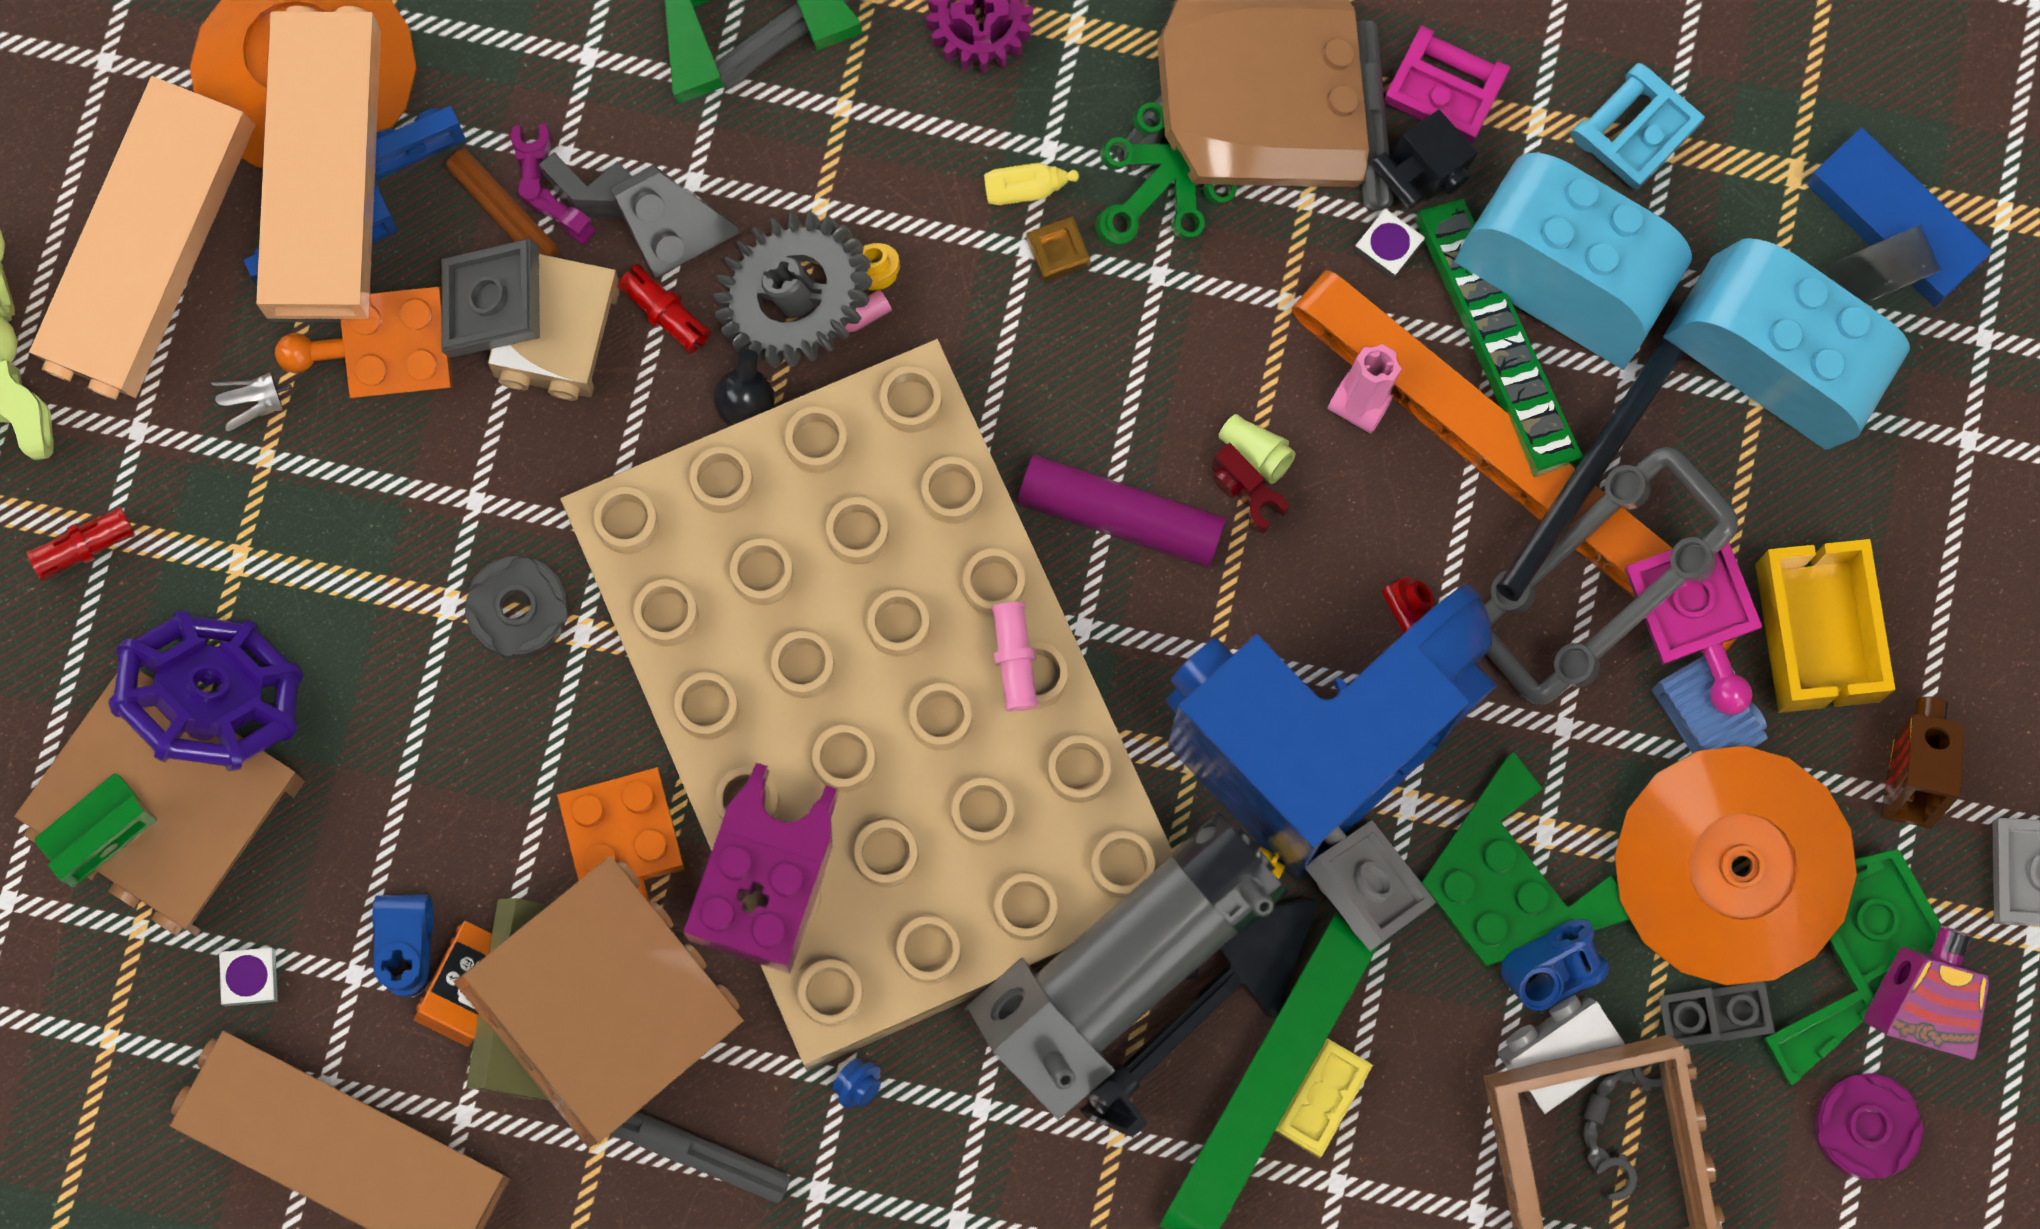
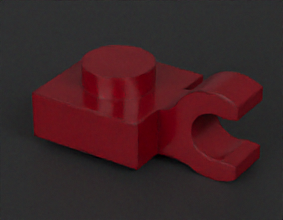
M1230 442L1214 456L1212 470L1215 472L1213 475L1215 483L1230 498H1234L1237 495L1246 505L1249 503V520L1257 531L1265 533L1269 529L1270 524L1260 514V510L1263 507L1272 506L1282 516L1288 512L1289 506L1285 498L1268 488L1264 483L1265 478Z

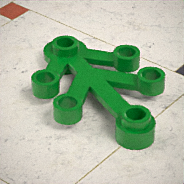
M1148 102L1139 107L1133 115V124L1136 130L1144 135H1152L1160 129H1164L1163 107L1154 102ZM1144 111H1151L1155 114L1157 118L1155 127L1147 126L1142 119ZM1122 137L1112 138L1103 145L1100 157L1102 163L1109 169L1119 170L1126 165H1160L1123 205H1112L1098 215L1095 222V231L1098 238L1104 244L1111 247H1119L1131 241L1138 232V218L1173 181L1175 191V215L1171 221L1173 233L1180 239L1189 240L1202 232L1205 221L1201 212L1196 209L1195 184L1192 183L1188 176L1191 170L1179 149L1173 151L1170 144H1131ZM1116 145L1122 148L1124 152L1122 162H1117L1111 158V146ZM1204 184V196L1210 203L1222 205L1235 196L1237 185H1226L1227 194L1225 197H1220L1215 194L1213 184ZM1115 215L1122 216L1126 220L1127 229L1125 232H1119L1113 227L1112 220ZM1183 215L1190 216L1195 223L1193 232H1187L1182 228L1181 218Z

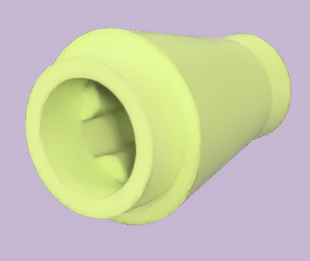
M1238 414L1233 415L1227 420L1218 436L1224 443L1228 444L1230 442L1265 478L1264 480L1270 484L1277 482L1286 473L1296 455L1295 451L1288 447L1289 440L1244 420Z

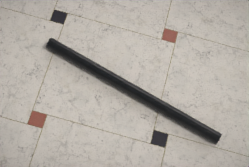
M1664 338L1497 584L1496 588L1503 597L1511 601H1518L1685 353L1676 345Z

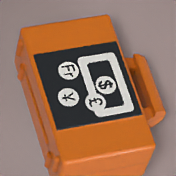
M464 921L462 925L457 927L455 938L450 940L449 944L451 946L448 947L426 990V995L420 999L413 1020L466 1047H470L475 1038L479 1013L455 985L454 981L489 954L492 933L468 921Z

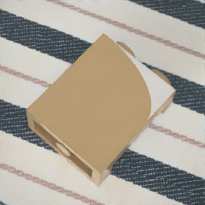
M539 254L540 338L491 349L488 365L494 377L499 379V383L516 390H528L529 385L546 388L550 395L570 401L577 400L578 395L591 398L594 391L592 376L611 303H617L620 291L617 288L619 279L616 270Z

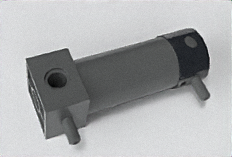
M1220 812L1216 813L1177 847L1167 861L1037 973L1021 958L967 1005L970 1014L992 1052L1058 1120L1115 1071L1103 1052L1105 1048L1237 933L1242 934L1261 916L1268 915L1273 910L1274 905L1289 893L1287 888L1272 872L1275 869L1273 864L1241 828L1236 831Z

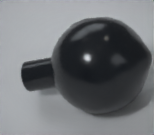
M744 349L738 353L737 369L726 373L719 380L714 391V406L719 417L729 426L774 407V389L769 379L757 371L759 355L754 350Z

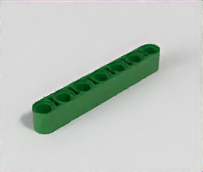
M1335 913L1158 1228H1221L1378 948L1377 946L1372 951H1369L1360 938L1353 933L1349 924L1340 913Z

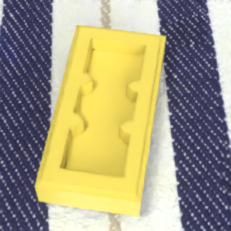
M1327 1038L1274 1132L1321 1158L1373 1065Z

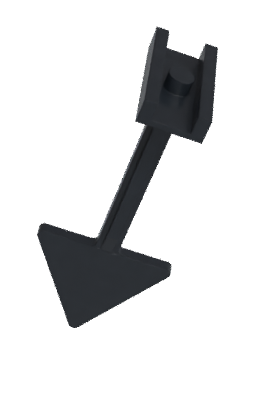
M1304 898L1274 905L1273 910L1268 915L1261 916L1242 934L1237 933L1218 951L1225 959L1226 967L1123 1065L1117 1064L1114 1067L1115 1071L1085 1096L1089 1098V1102L1081 1109L1085 1117L1132 1138L1148 1124L1129 1099L1140 1088L1139 1082L1242 984L1264 1014L1268 1017L1276 1018L1316 909V900Z

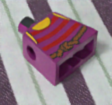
M1940 926L1931 954L1909 947L1899 949L1865 1013L1863 1022L1888 1036L1974 1060L1977 1053L1989 979L1988 975L1962 963L1971 936L1949 927Z

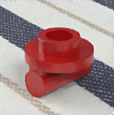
M1402 577L1381 590L1403 634L1434 608V596L1429 587L1422 581H1416L1411 577Z

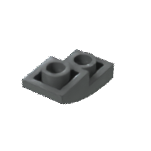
M1765 981L1659 996L1666 1035H1671L1684 1047L1742 1040L1775 1033Z

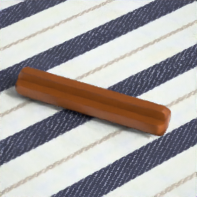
M459 149L446 161L448 171L514 242L532 239L539 245V254L551 257L558 256L559 250L557 245L467 149Z

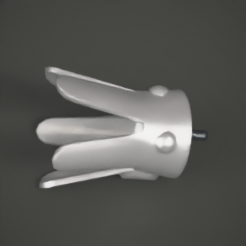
M271 372L253 380L211 382V385L214 386L249 385L217 395L215 401L219 405L228 406L258 401L256 405L228 421L226 424L227 431H231L258 416L283 410L278 393L292 388L290 384L276 388Z

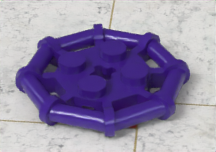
M187 610L176 611L172 619L135 639H125L118 646L116 654L119 658L115 690L108 703L111 713L116 717H122L155 751L154 757L163 762L170 758L225 766L228 771L241 769L243 762L280 740L288 741L292 739L298 730V725L295 721L298 684L303 679V673L300 666L296 663H290L257 630L258 624L249 619L245 623L192 616L189 615ZM176 639L182 642L164 653L157 651ZM207 639L221 640L220 647L206 645ZM248 649L265 667H259L244 651ZM144 667L155 672L154 684L152 686L137 688L140 668ZM202 681L207 686L215 683L218 685L217 691L214 693L203 692L198 689L197 682ZM274 686L277 689L275 707L260 701L261 688ZM155 706L171 722L166 732L143 708ZM254 720L264 725L237 741L234 731L248 722ZM184 732H187V734L190 737L197 740H209L212 739L214 736H217L220 744L186 740L180 738L184 734Z

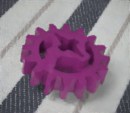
M928 0V10L932 14L926 16L927 30L934 31L931 34V44L933 48L945 45L943 56L947 63L956 56L960 57L961 70L967 71L972 62H979L981 72L987 73L988 61L995 60L1001 68L1007 66L1006 53L1010 52L1019 57L1022 54V43L1020 40H1030L1032 27L1027 23L1033 21V7L1025 6L1028 0H961L960 2H956L957 0ZM977 5L981 7V15H984L983 32L979 31V23L976 22L974 16L976 15ZM1000 34H1005L1001 39L992 43ZM962 37V38H963L965 41H967L968 43H966V42L960 40L959 38Z

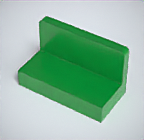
M112 774L37 835L34 841L49 859L50 863L47 865L57 878L68 886L75 888L156 822L157 819L124 779L118 774Z

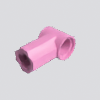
M1383 344L1372 348L1364 347L1335 392L1327 409L1372 434L1394 397L1390 392L1402 369L1396 359L1397 353Z

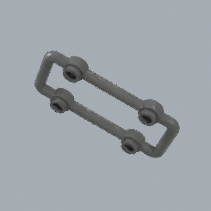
M1669 447L1657 448L1636 466L1621 465L1613 469L1605 481L1606 494L1564 531L1518 601L1506 599L1496 588L1506 571L1500 573L1494 579L1491 585L1492 598L1484 605L1487 609L1491 626L1506 612L1518 614L1528 610L1535 601V586L1620 508L1630 510L1643 505L1650 495V481L1664 468H1667L1717 522V525L1702 539L1689 537L1679 541L1671 552V567L1585 645L1571 643L1561 648L1554 660L1555 672L1540 685L1492 630V647L1486 655L1529 703L1536 705L1548 704L1555 700L1569 686L1579 688L1593 683L1600 671L1599 659L1685 581L1701 582L1709 578L1715 571L1717 564L1716 553L1729 543L1736 534L1738 528L1737 515L1726 500L1678 450Z

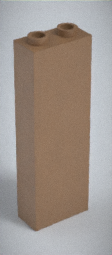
M225 1031L221 1032L218 1040L212 1038L206 1044L198 1059L197 1066L201 1070L192 1087L186 1085L180 1091L171 1109V1114L175 1115L170 1127L366 1229H484L510 1181V1178Z

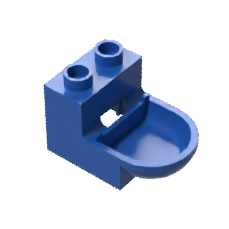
M1469 583L1462 585L1424 615L1349 685L1338 677L1334 682L1337 696L1331 700H1323L1316 696L1258 634L1253 636L1234 655L1215 637L1190 657L1171 679L1176 689L1167 698L1165 703L1176 715L1168 748L1264 848L1279 855L1277 861L1285 865L1284 870L1296 881L1307 871L1305 867L1329 849L1323 841L1338 826L1344 834L1352 829L1442 745L1452 729L1497 686L1477 665L1492 647L1491 622L1487 609L1481 602V596Z

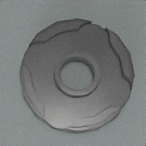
M507 556L489 563L473 578L468 589L469 594L465 603V617L472 634L488 651L506 658H528L545 651L560 637L568 619V597L559 577L545 563L535 559ZM513 595H524L530 599L531 606L529 612L524 617L515 620L504 616L503 605L505 601Z

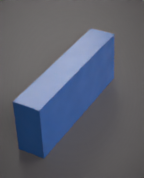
M1862 127L1814 171L1806 183L1817 196L1935 308L1978 268L1992 252L1983 241Z

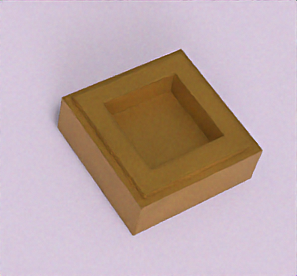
M1073 216L1026 232L1027 242L1043 282L1090 266L1091 260Z

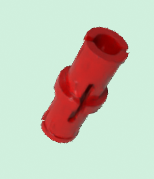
M640 264L631 267L634 275L632 276L627 271L618 282L617 288L648 314L647 321L653 327L661 326L685 348L688 354L695 353L698 350L695 344L697 343V345L702 347L712 333L711 329L705 327L681 305L682 298L675 291L667 292L644 271Z
M119 506L91 522L89 521L81 526L75 523L67 527V533L44 545L42 544L26 551V554L37 576L43 581L81 561L87 564L95 560V554L136 535L125 512Z

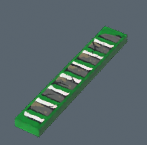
M1464 199L1420 210L1415 218L1422 236L1425 237L1424 241L1496 399L1500 407L1509 414L1533 477L1569 464L1577 466L1583 458L1582 453L1508 294L1454 262L1466 237L1475 225Z

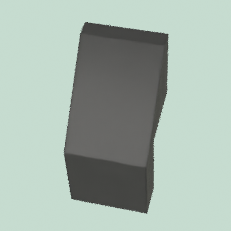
M555 152L539 164L545 182L569 207L577 208L588 217L624 218L610 188L633 176L618 161L588 187Z

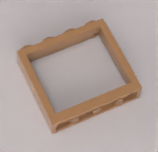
M1665 1035L1484 1075L1513 1229H1544L1518 1093L1659 1062L1690 1226L1681 1229H1723L1724 1215L1719 1203H1713L1710 1183L1716 1182V1171L1710 1153L1703 1151L1700 1132L1706 1131V1118L1700 1101L1698 1099L1694 1100L1690 1081L1697 1078L1696 1067L1691 1063L1689 1048L1684 1049V1046L1671 1035Z

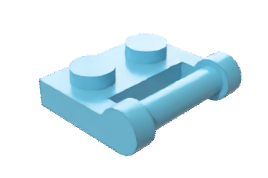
M1637 63L1626 74L1627 81L1588 121H1580L1570 132L1571 138L1581 149L1595 155L1635 191L1702 124L1705 118L1653 71L1640 63ZM1641 94L1647 95L1653 100L1613 142L1603 135L1610 125Z

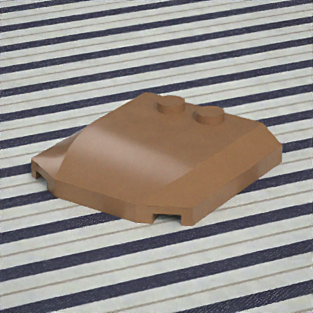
M1175 0L1173 10L1157 41L1165 137L1173 151L1179 149L1191 171L1188 173V176L1193 184L1358 188L1365 181L1369 144L1356 15L1349 0Z

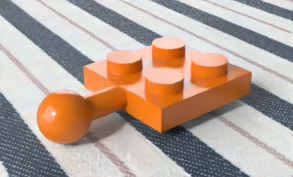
M442 287L370 294L369 319H341L343 338L311 341L303 334L290 333L283 336L275 348L277 363L282 369L290 373L304 372L313 365L314 361L345 358L350 398L453 388L450 357L442 352Z
M658 767L557 795L578 881L602 861L612 856L616 863L622 861L633 870L640 881V886L637 889L650 903L644 880L685 869Z

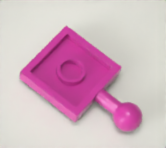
M1727 543L1716 553V568L1709 578L1701 582L1685 581L1644 620L1662 665L1703 651L1715 681L1710 690V699L1713 706L1722 714L1738 715L1749 707L1752 701V689L1746 679L1734 674L1722 643L1760 630L1762 624L1730 543ZM1672 550L1626 566L1625 572L1635 597H1638L1671 567L1670 557Z

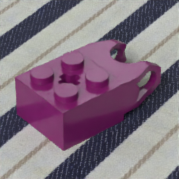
M756 762L747 784L728 804L687 920L684 934L691 942L790 974L833 848L831 818L839 793L838 789L826 785L820 799L812 806L806 816L790 823L778 821L765 810V786L769 775L768 766ZM754 891H761L764 900H768L766 907L757 906L753 914L746 913L747 907L742 902L744 897L752 895Z

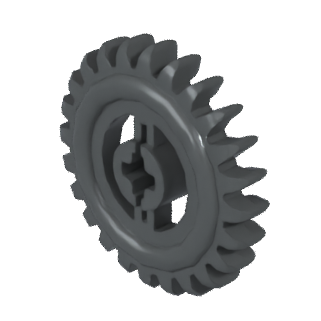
M790 212L788 230H784L775 218H770L772 236L767 237L759 229L753 227L752 232L757 243L754 248L741 241H737V246L745 258L742 261L730 257L724 258L727 266L735 273L734 276H716L719 284L729 291L713 294L716 303L722 307V309L715 312L716 319L724 325L721 328L722 334L727 340L732 341L733 347L738 353L744 349L754 350L759 355L758 362L766 360L771 367L779 366L783 359H785L790 367L796 366L800 362L801 355H805L812 362L817 359L818 349L821 347L828 353L835 348L833 342L835 337L845 340L850 335L846 325L848 323L858 324L862 317L856 311V308L865 307L869 302V297L863 291L871 287L872 278L866 273L870 268V260L863 254V244L857 238H853L852 232L847 226L840 225L838 227L837 223L830 216H826L821 223L812 212L807 213L805 227L801 220L794 213ZM799 262H811L820 265L824 269L827 284L816 283ZM763 299L772 300L786 316L796 318L809 315L795 322L781 323L769 319L763 308Z

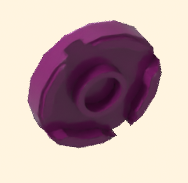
M1875 1073L1852 1075L1832 1085L1819 1101L1814 1119L1816 1141L1826 1160L1843 1174L1861 1180L1883 1179L1905 1169L1919 1152L1924 1131L1922 1119H1920L1916 1108L1917 1104L1911 1093L1894 1079Z

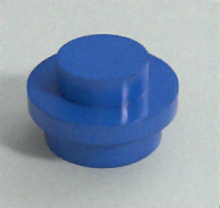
M856 1058L848 1063L838 1074L832 1086V1090L839 1096V1104L845 1109H850L856 1105L859 1107L867 1105L880 1089L881 1083L878 1081L880 1068L875 1063H865L860 1058Z

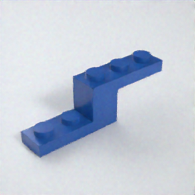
M451 106L442 110L433 108L424 111L415 118L413 123L397 130L390 128L377 132L372 244L399 232L376 180L466 141ZM259 248L254 251L253 256L243 260L256 286L258 281Z

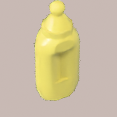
M1042 163L994 169L984 174L988 204L1006 205L1044 199L1054 191H1059L1068 181L1076 182L1079 179V173L1076 170H1071L1067 173L1060 168H1056V166L1050 167Z

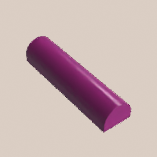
M1033 454L1028 465L1018 497V505L1207 568L1211 567L1227 519Z

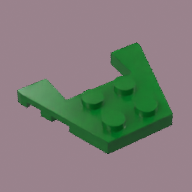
M1514 752L1505 759L1422 881L1423 886L1436 901L1434 905L1483 968L1502 963L1506 956L1514 949L1523 947L1548 934L1560 924L1570 920H1587L1591 922L1594 932L1615 924L1630 921L1620 903L1618 884L1612 876H1609L1574 904L1567 907L1501 821L1542 790V787Z

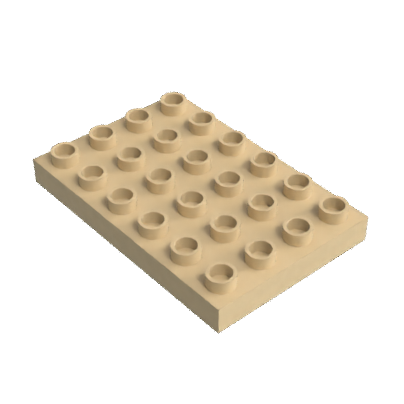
M938 339L560 498L711 851L728 804L747 784L756 762L768 766L767 770H769L765 786V810L771 817L781 822L790 823L806 816L812 806L820 799L826 785L838 789L839 794L831 818L833 848L791 973L788 974L761 965L807 1071L980 995L1021 958L1034 970L1046 966L1172 856V848ZM1007 602H1025L1024 611L1029 647L1035 648L1036 660L1032 661L1036 698L1039 703L1037 708L1014 712L1005 711L1006 702L1001 666L995 665L994 653L999 652L994 614L991 609L994 605ZM754 891L752 895L744 897L742 902L747 907L746 913L753 914L757 906L766 907L768 900H764L761 891Z

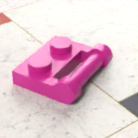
M1421 25L1385 96L1384 102L1422 121L1440 109L1469 143L1473 144L1505 82L1511 66L1497 61L1496 64L1490 63L1435 37L1434 30ZM1426 54L1484 81L1486 84L1483 89L1421 60Z

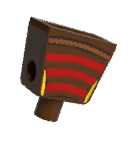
M1931 696L1918 698L1916 700L1915 714L1910 716L1895 735L1891 748L1880 818L1932 829L1960 797L1965 728L1959 722L1946 720L1948 703L1945 700Z

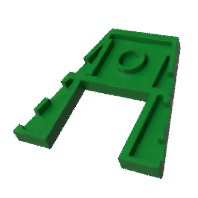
M665 0L672 91L678 105L724 87L693 8L711 0ZM796 0L817 51L863 34L859 19L843 0Z
M1899 849L1855 859L1857 877L1845 921L1828 941L1831 950L1855 992L1762 1039L1788 1086L1799 1081L1806 1072L1863 1022L1865 1013L1899 949L1909 947L1931 954L1942 924Z

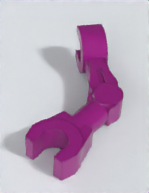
M539 124V138L530 144L524 142V132L521 125H514L510 137L517 161L522 166V179H520L518 190L523 202L533 207L537 212L547 215L558 222V225L566 234L584 246L596 232L595 228L589 225L592 222L591 219L577 208L572 206L567 208L552 196L548 189L543 188L539 164L548 158L553 142L547 125Z

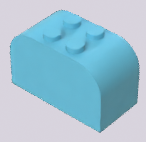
M1526 153L1519 156L1466 237L1454 262L1508 294L1513 305L1622 370H1625L1689 267L1692 253L1687 241L1680 232L1661 217L1562 159L1543 153Z
M1752 238L1742 239L1712 256L1663 338L1676 345L1686 354L1824 450L1856 439L1860 435L1910 351V345L1905 335L1886 317L1794 253L1776 244Z

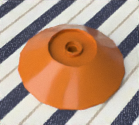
M221 0L199 30L190 65L193 91L243 111L256 126L242 159L254 167L263 168L271 11L286 12V9L291 6H306L315 9L317 12H337V9L340 7L355 6L363 8L367 12H372L381 29L377 132L393 128L407 109L417 67L410 27L391 0Z
M1744 745L1699 750L1656 773L1628 808L1614 855L1620 903L1643 943L1681 973L1726 986L1773 981L1814 959L1845 921L1857 877L1851 828L1828 788L1790 758ZM1738 856L1746 857L1750 863V869L1744 876H1737L1732 870V862Z

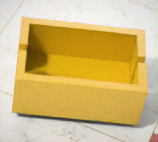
M1871 540L1826 543L1816 553L1814 545L1768 549L1756 562L1755 567L1778 713L1822 709L1832 701L1834 707L1880 703L1894 692L1895 684ZM1811 560V566L1804 567Z

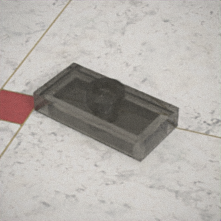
M1921 224L1825 265L1831 280L1864 303L1941 271Z

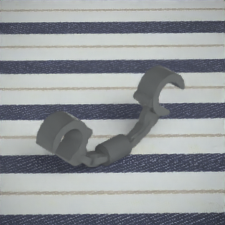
M1641 1066L1616 1071L1615 1075L1605 1078L1599 1084L1596 1094L1590 1095L1583 1119L1587 1121L1583 1129L1584 1141L1589 1148L1587 1160L1594 1169L1593 1175H1598L1609 1167H1616L1624 1173L1626 1178L1625 1186L1620 1192L1605 1196V1200L1619 1201L1630 1196L1637 1187L1638 1178L1636 1170L1628 1162L1625 1154L1611 1158L1603 1148L1597 1147L1596 1125L1603 1126L1611 1100L1606 1098V1095L1614 1089L1617 1081L1624 1084L1635 1082L1639 1085V1091L1642 1093L1663 1086L1661 1077L1656 1080L1647 1078L1642 1073Z

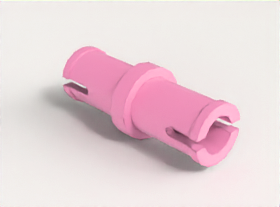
M1007 602L991 607L994 614L999 651L994 653L995 665L1001 666L1006 702L1005 711L1007 712L1024 711L1039 706L1032 669V661L1036 660L1035 648L1029 647L1024 611L1025 602Z

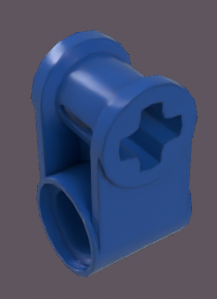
M430 894L376 896L372 912L374 975L379 983L387 987L396 996L405 998L416 996L425 989L430 978L431 938L434 927L432 897ZM402 960H406L412 966V970L404 971L402 973V980H399L392 974V970L400 969Z
M1575 919L1560 924L1548 934L1510 952L1502 962L1501 975L1506 985L1526 1007L1542 1011L1551 1008L1557 1002L1582 989L1597 985L1606 978L1610 968L1606 958L1598 955L1592 941L1595 932L1591 922L1584 919ZM1538 973L1532 982L1526 984L1531 976Z

